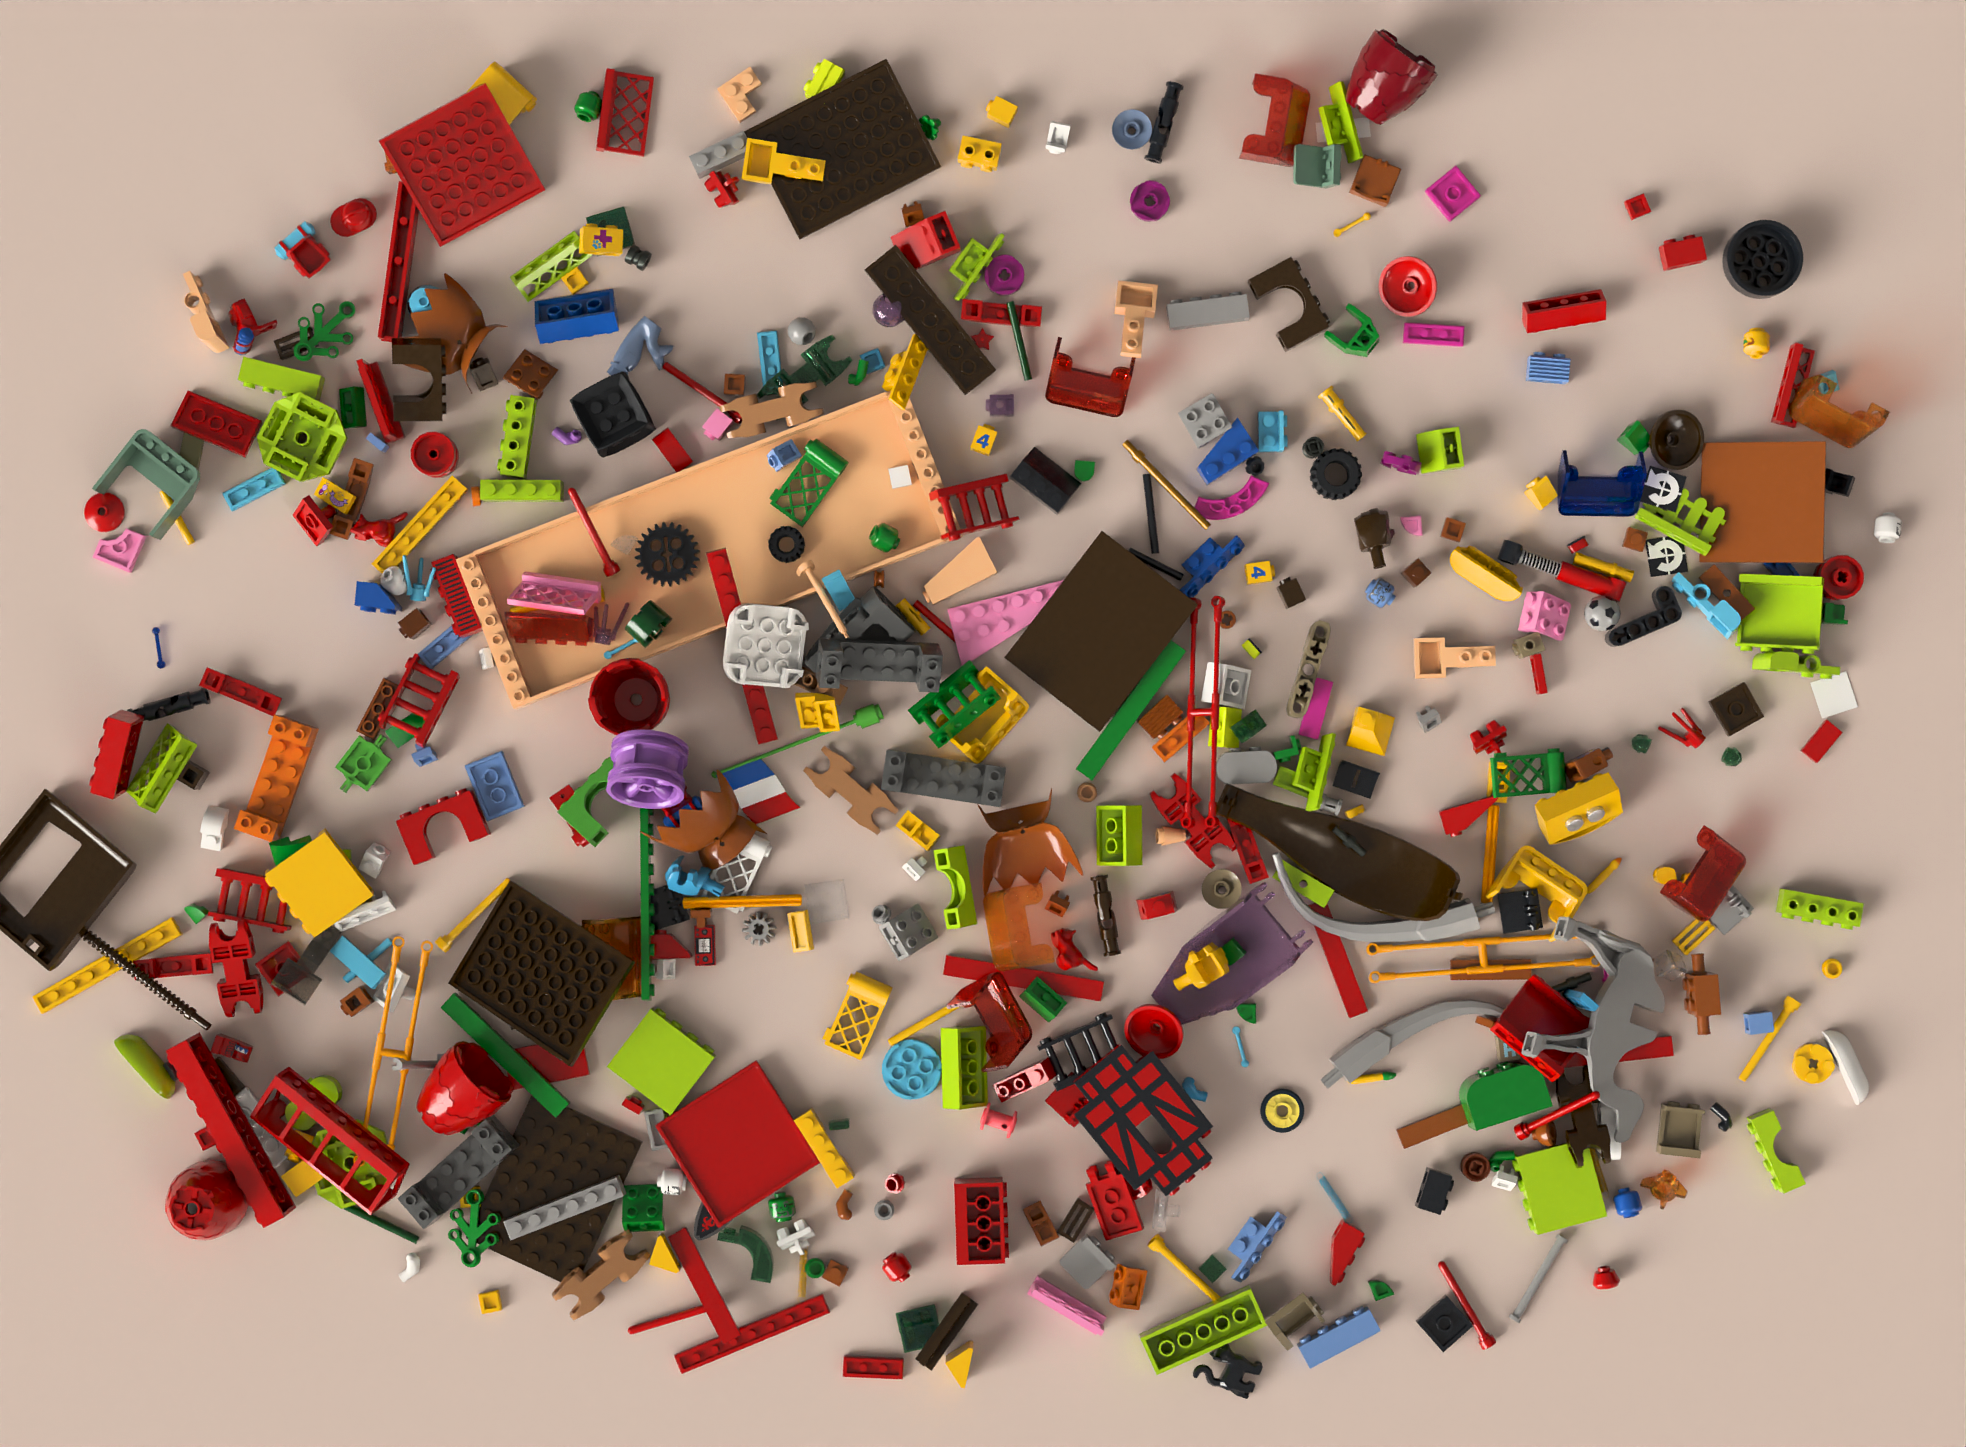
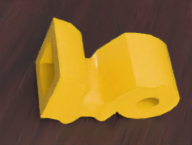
M1665 866L1657 867L1653 872V879L1657 883L1668 884V887L1679 893L1690 892L1695 873L1686 872L1681 875L1680 881H1677L1675 869Z

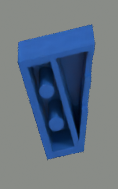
M1238 417L1231 425L1232 428L1225 432L1197 467V471L1206 485L1211 484L1259 452Z

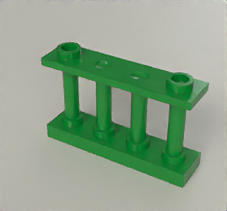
M970 660L940 683L939 693L929 692L908 709V712L919 725L925 722L933 733L929 738L938 749L1001 699L992 686L986 689L977 679L979 671ZM969 684H972L980 694L972 702L962 692ZM955 696L964 706L956 715L946 704ZM939 709L949 719L941 727L931 718V715Z

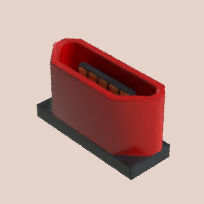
M1582 536L1567 544V547L1571 554L1589 544L1585 536Z

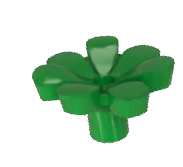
M929 115L922 116L919 119V122L922 124V130L926 132L927 139L935 140L939 132L937 127L941 125V121L938 118L931 119Z

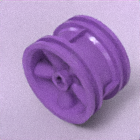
M631 730L620 733L613 738L610 754L613 761V769L608 773L606 787L609 796L620 803L645 809L672 807L684 799L685 780L683 778V770L688 764L689 747L683 740L674 735L655 730Z

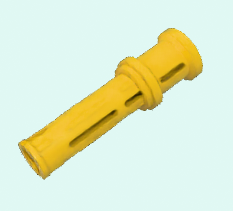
M1331 385L1318 398H1322L1329 407V412H1334L1356 441H1359L1367 433L1343 405L1344 400L1337 396L1333 391L1334 387ZM1344 416H1346V417L1348 418V420L1352 423V425H1353L1356 429H1354V428L1350 425V423L1346 420V418H1345Z

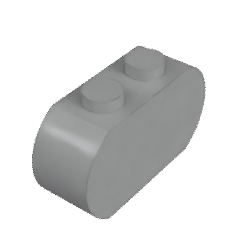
M1249 747L1247 752H1241V748H1229V752L1223 753L1216 762V774L1224 784L1268 783L1277 772L1276 759L1270 752L1266 750L1261 751V747Z

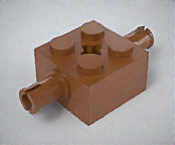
M1704 953L1691 954L1693 972L1685 973V978L1682 979L1683 990H1686L1684 1008L1688 1010V1014L1697 1017V1034L1708 1035L1711 1034L1709 1016L1721 1015L1718 974L1705 971Z

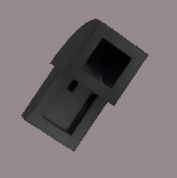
M1826 468L1825 493L1849 497L1855 477Z

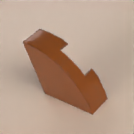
M1477 1016L1475 1023L1491 1028L1496 1022L1482 1016Z

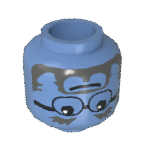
M1382 578L1373 579L1365 590L1367 600L1379 608L1384 607L1386 604L1390 606L1396 597L1393 594L1394 586Z

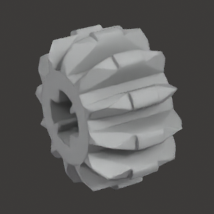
M756 912V919L750 914L748 917L752 922L746 920L743 922L749 928H743L742 932L750 933L745 936V939L747 940L752 936V945L756 943L757 939L759 946L763 945V939L766 943H770L767 935L775 937V934L770 932V930H774L777 927L769 925L774 921L773 918L766 921L767 913H764L761 918L760 912ZM757 923H759V926L761 924L764 926L762 929L763 934L755 932Z

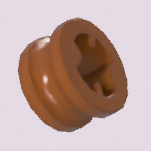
M874 570V586L876 588L877 586L884 588V570L881 572Z
M1223 611L1222 619L1224 614H1228V617L1231 616L1232 620L1229 622L1230 625L1220 622V627L1229 629L1234 626L1236 617L1231 611Z

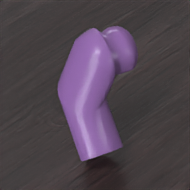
M556 427L551 433L564 445L576 444L582 438L581 432L577 429L565 433L559 427Z

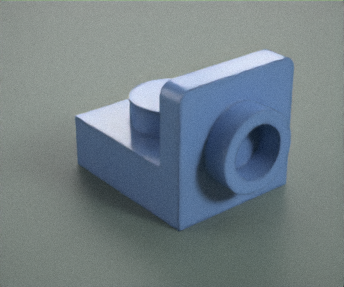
M792 439L773 448L767 454L768 462L776 472L802 456Z

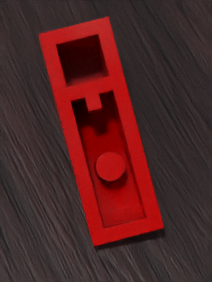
M1492 795L1439 811L1445 834H1450L1451 837L1461 835L1462 830L1467 829L1499 798H1493Z

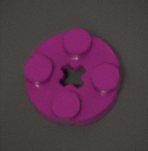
M1145 181L1133 189L1130 197L1131 211L1140 220L1147 222L1158 221L1168 211L1170 198L1166 188L1159 182ZM1152 196L1155 204L1147 206V202L1144 199Z
M1010 255L996 256L985 268V282L993 293L1001 296L1011 295L1018 291L1023 284V266ZM1002 270H1006V273L1010 274V277H1007L1005 281L999 278Z
M1385 451L1380 464L1390 469L1392 465L1399 472L1419 475L1422 463L1413 460L1414 458L1407 455H1402L1400 458L1396 457V454Z

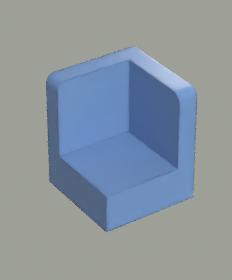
M1772 1012L1743 1013L1746 1034L1754 1035L1774 1032Z

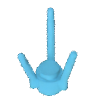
M403 555L407 595H410V600L426 601V597H429L436 568H432L425 588V584H422L423 558H420L417 583H413V587H411L407 558Z

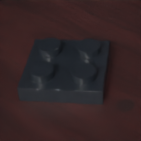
M1446 1294L1416 1320L1442 1352L1446 1351L1473 1327Z

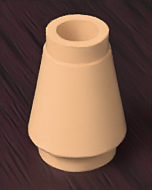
M1161 826V828H1156V843L1164 846L1185 841L1186 831L1185 829Z

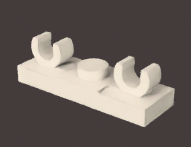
M382 891V898L378 899L374 894L372 902L359 905L335 922L334 925L340 932L395 911V904L388 894Z

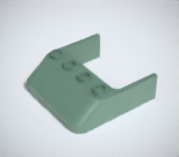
M140 429L132 436L92 489L104 495L125 467L132 466L175 500L149 533L152 537L161 540L192 501L200 480V472L152 432Z

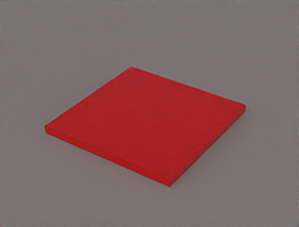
M757 1060L655 1125L718 1228L820 1163Z

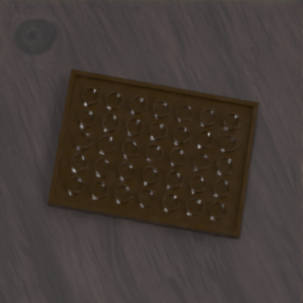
M887 59L744 131L747 138L777 142L776 153L826 161L823 181L790 178L778 174H773L771 185L799 240L941 168Z
M510 880L448 984L568 1066L573 1067L635 964V961Z
M531 1095L513 1134L514 1139L520 1146L500 1163L479 1208L478 1227L487 1220V1216L491 1213H498L501 1221L484 1232L477 1239V1244L480 1245L484 1242L488 1234L496 1233L499 1236V1242L488 1249L561 1282L567 1274L577 1267L584 1271L616 1200L510 1240L503 1221L511 1216L616 1175H620L624 1184L643 1141L569 1107H566L555 1118ZM492 1216V1221L494 1223L496 1222V1217ZM490 1236V1241L492 1243L494 1242V1237Z

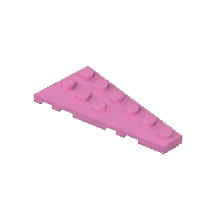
M1063 580L947 609L961 665L963 666L969 660L973 661L1028 626Z

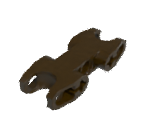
M1584 1065L1582 1068L1583 1082L1581 1084L1574 1085L1569 1083L1564 1072L1556 1079V1097L1559 1108L1592 1093L1588 1065ZM1598 1099L1570 1112L1574 1129L1566 1130L1565 1136L1568 1150L1576 1168L1584 1166L1583 1150L1587 1148L1597 1150L1604 1164L1611 1162V1139L1606 1124L1597 1125L1592 1104L1600 1103Z

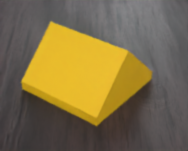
M970 1340L946 1355L945 1364L961 1388H965L973 1352V1341Z

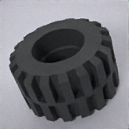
M1333 448L1323 452L1313 462L1310 469V481L1313 483V489L1317 490V494L1323 495L1325 499L1341 500L1357 489L1361 482L1362 472L1360 469L1362 467L1361 464H1358L1357 457H1353L1350 451L1346 452L1344 451L1345 449ZM1338 463L1346 469L1347 479L1344 484L1334 486L1326 480L1324 472L1329 464Z

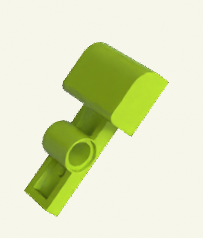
M1782 651L1761 652L1754 656L1752 670L1801 673V677H1813L1814 674H1818L1821 679H1832V675H1840V667L1821 666V661L1816 655L1799 656L1798 653ZM1807 660L1810 662L1809 668L1806 666Z

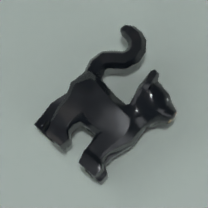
M1225 1344L1216 1348L1214 1352H1210L1214 1360L1227 1363L1219 1378H1214L1212 1369L1207 1365H1198L1194 1369V1378H1197L1203 1372L1210 1385L1230 1390L1236 1396L1248 1399L1249 1392H1253L1255 1383L1252 1381L1244 1382L1242 1380L1245 1372L1260 1375L1263 1366L1260 1361L1252 1363L1241 1354L1232 1352L1230 1345Z

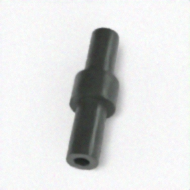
M1337 825L1332 829V832L1343 840L1342 843L1346 847L1352 848L1361 857L1366 854L1367 851L1356 842V838L1351 834H1347Z
M1589 972L1575 978L1572 976L1567 978L1565 982L1552 986V989L1558 992L1567 989L1573 990L1578 988V985L1592 980Z

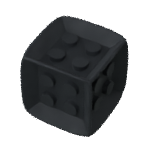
M623 371L589 386L570 399L580 424L602 458L624 450L656 430L641 397L629 381L628 375Z

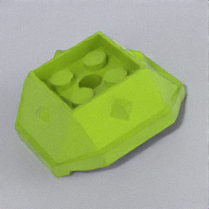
M301 392L274 402L257 436L263 463L299 482L329 475L348 439L338 411ZM306 433L307 441L301 444L299 437Z
M355 1119L357 1122H359V1123L363 1126V1122H364V1121H361V1120H359V1119ZM368 1124L367 1130L387 1145L388 1141L385 1131ZM326 1129L318 1131L312 1145L318 1148L328 1131ZM335 1136L331 1138L322 1152L347 1173L352 1168L348 1164V1158H354L356 1155L355 1152ZM366 1161L353 1176L354 1179L368 1190L379 1184L384 1185L387 1181L386 1177ZM325 1178L315 1184L317 1194L340 1209L356 1205L355 1202Z

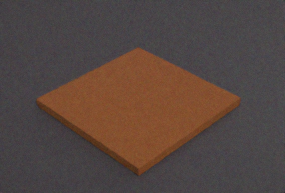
M1826 441L1704 443L1701 466V498L1707 501L1705 509L1711 513L1717 507L1723 508L1725 511L1723 519L1726 522L1723 526L1719 524L1713 535L1716 538L1714 543L1709 542V545L1712 546L1706 556L1699 554V562L1824 563ZM1704 515L1700 516V530L1703 529L1708 520V517Z

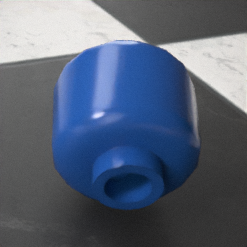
M1629 1187L1618 1190L1619 1194L1613 1198L1617 1214L1623 1216L1624 1219L1639 1215V1211L1642 1210V1204L1638 1192L1630 1191Z

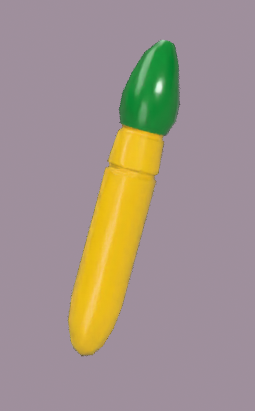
M1385 1071L1383 1073L1360 1075L1351 1084L1391 1080L1396 1077V1073Z

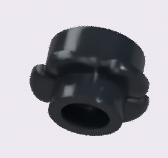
M1258 456L1249 458L1246 461V472L1253 476L1261 474L1264 470L1262 459Z

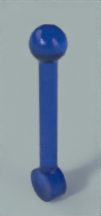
M154 627L152 633L155 635L157 648V667L162 669L166 664L162 660L159 641L160 629Z

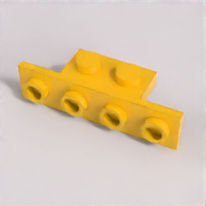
M916 334L912 335L907 351L895 354L891 358V364L884 376L885 380L882 385L884 390L887 392L891 391L889 400L901 410H905L928 350Z

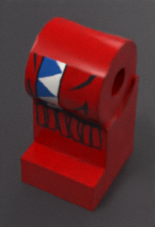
M220 1033L216 1035L210 1052L248 1063L253 1046Z

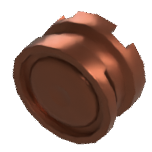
M1477 1152L1466 1154L1460 1163L1463 1175L1474 1182L1487 1178L1491 1169L1488 1159Z

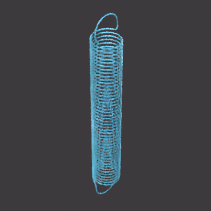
M1323 1175L1319 1182H1321V1186H1324V1190L1328 1192V1196H1331L1332 1202H1335V1207L1339 1209V1213H1342L1341 1215L1344 1218L1348 1211L1340 1198L1336 1196V1192L1333 1193V1188L1329 1186V1182Z

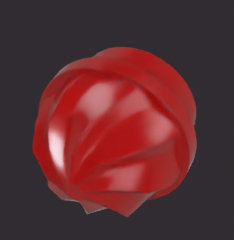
M897 1173L890 1174L885 1180V1187L891 1193H900L904 1189V1177Z

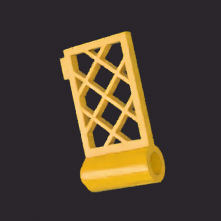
M856 971L855 975L850 974L846 983L849 985L846 996L831 1029L827 1027L822 1039L826 1040L825 1045L861 1060L893 987ZM850 995L858 998L861 1006L850 1010L847 1002ZM869 1005L879 1007L877 1015L868 1017L865 1007ZM862 1008L866 1019L855 1022L852 1012ZM849 1013L853 1024L842 1028L839 1019L841 1016ZM867 1022L870 1028L869 1033L860 1035L857 1025ZM854 1027L858 1037L847 1040L844 1030ZM841 1031L845 1042L840 1044L831 1042L832 1035ZM859 1040L862 1046L860 1053L851 1051L849 1043Z

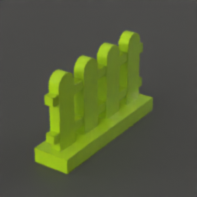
M1686 488L1682 490L1676 512L1665 511L1646 503L1642 504L1645 508L1640 507L1634 517L1635 519L1704 556L1708 554L1712 547L1709 545V542L1714 543L1716 539L1713 535L1719 524L1723 526L1726 522L1723 519L1725 515L1723 508L1717 507L1712 513L1705 509L1707 501L1704 498H1698L1694 503L1687 500L1689 491ZM1683 505L1691 508L1684 521L1677 517ZM1658 513L1659 515L1663 516L1662 519L1656 516L1655 514ZM1704 515L1708 517V520L1703 529L1700 530L1695 525L1700 516ZM1673 523H1676V524L1680 525L1681 527L1678 528V527L1674 526ZM1691 532H1693V533H1695L1696 535H1698V538H1696L1695 536L1691 535Z

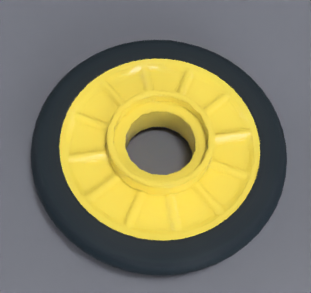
M1276 1089L1267 1094L1263 1099L1260 1108L1261 1118L1264 1124L1275 1132H1290L1297 1128L1303 1119V1102L1291 1090ZM1280 1105H1285L1288 1108V1113L1285 1116L1277 1114V1108Z

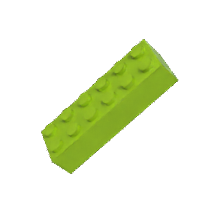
M1247 1285L1144 1331L1139 1335L1156 1375L1266 1327L1267 1324L1250 1286Z

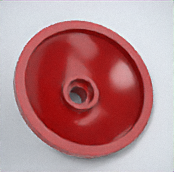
M1413 256L1400 257L1391 261L1382 271L1379 279V294L1384 305L1391 312L1404 317L1416 316L1426 311L1434 302L1437 294V279L1432 268L1422 259ZM1411 282L1415 284L1414 289L1410 287Z
M1156 1004L1138 1006L1130 1012L1125 1021L1124 1032L1129 1045L1142 1056L1151 1049L1159 1059L1168 1058L1178 1051L1183 1042L1184 1032L1180 1020L1172 1011Z

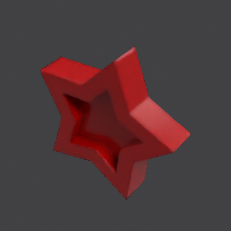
M983 328L979 334L971 336L979 349L985 348L989 350V342L994 338V336L987 335Z

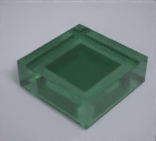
M849 1118L829 1121V1130L848 1129L850 1127Z
M1213 1254L1198 1267L1212 1283L1227 1270Z

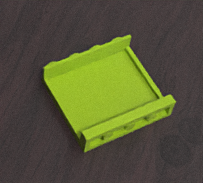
M1739 574V582L1741 583L1740 593L1755 608L1738 626L1737 643H1735V646L1740 647V651H1752L1753 648H1761V652H1773V649H1781L1782 652L1802 650V654H1814V651H1820L1823 577Z
M657 1007L656 1010L654 1008L649 1010L607 1067L671 1115L716 1055L713 1054L714 1050L707 1044L701 1045L697 1042L699 1039L691 1032H688V1034L681 1029L683 1026L675 1020L671 1022L665 1017L667 1014Z
M1567 1142L1521 1155L1515 1154V1160L1512 1161L1514 1171L1519 1174L1520 1179L1517 1180L1520 1192L1523 1191L1525 1199H1522L1525 1211L1529 1212L1530 1218L1527 1219L1531 1231L1534 1230V1233L1537 1235L1607 1217L1589 1148L1583 1150L1584 1166L1582 1168H1576L1568 1150Z

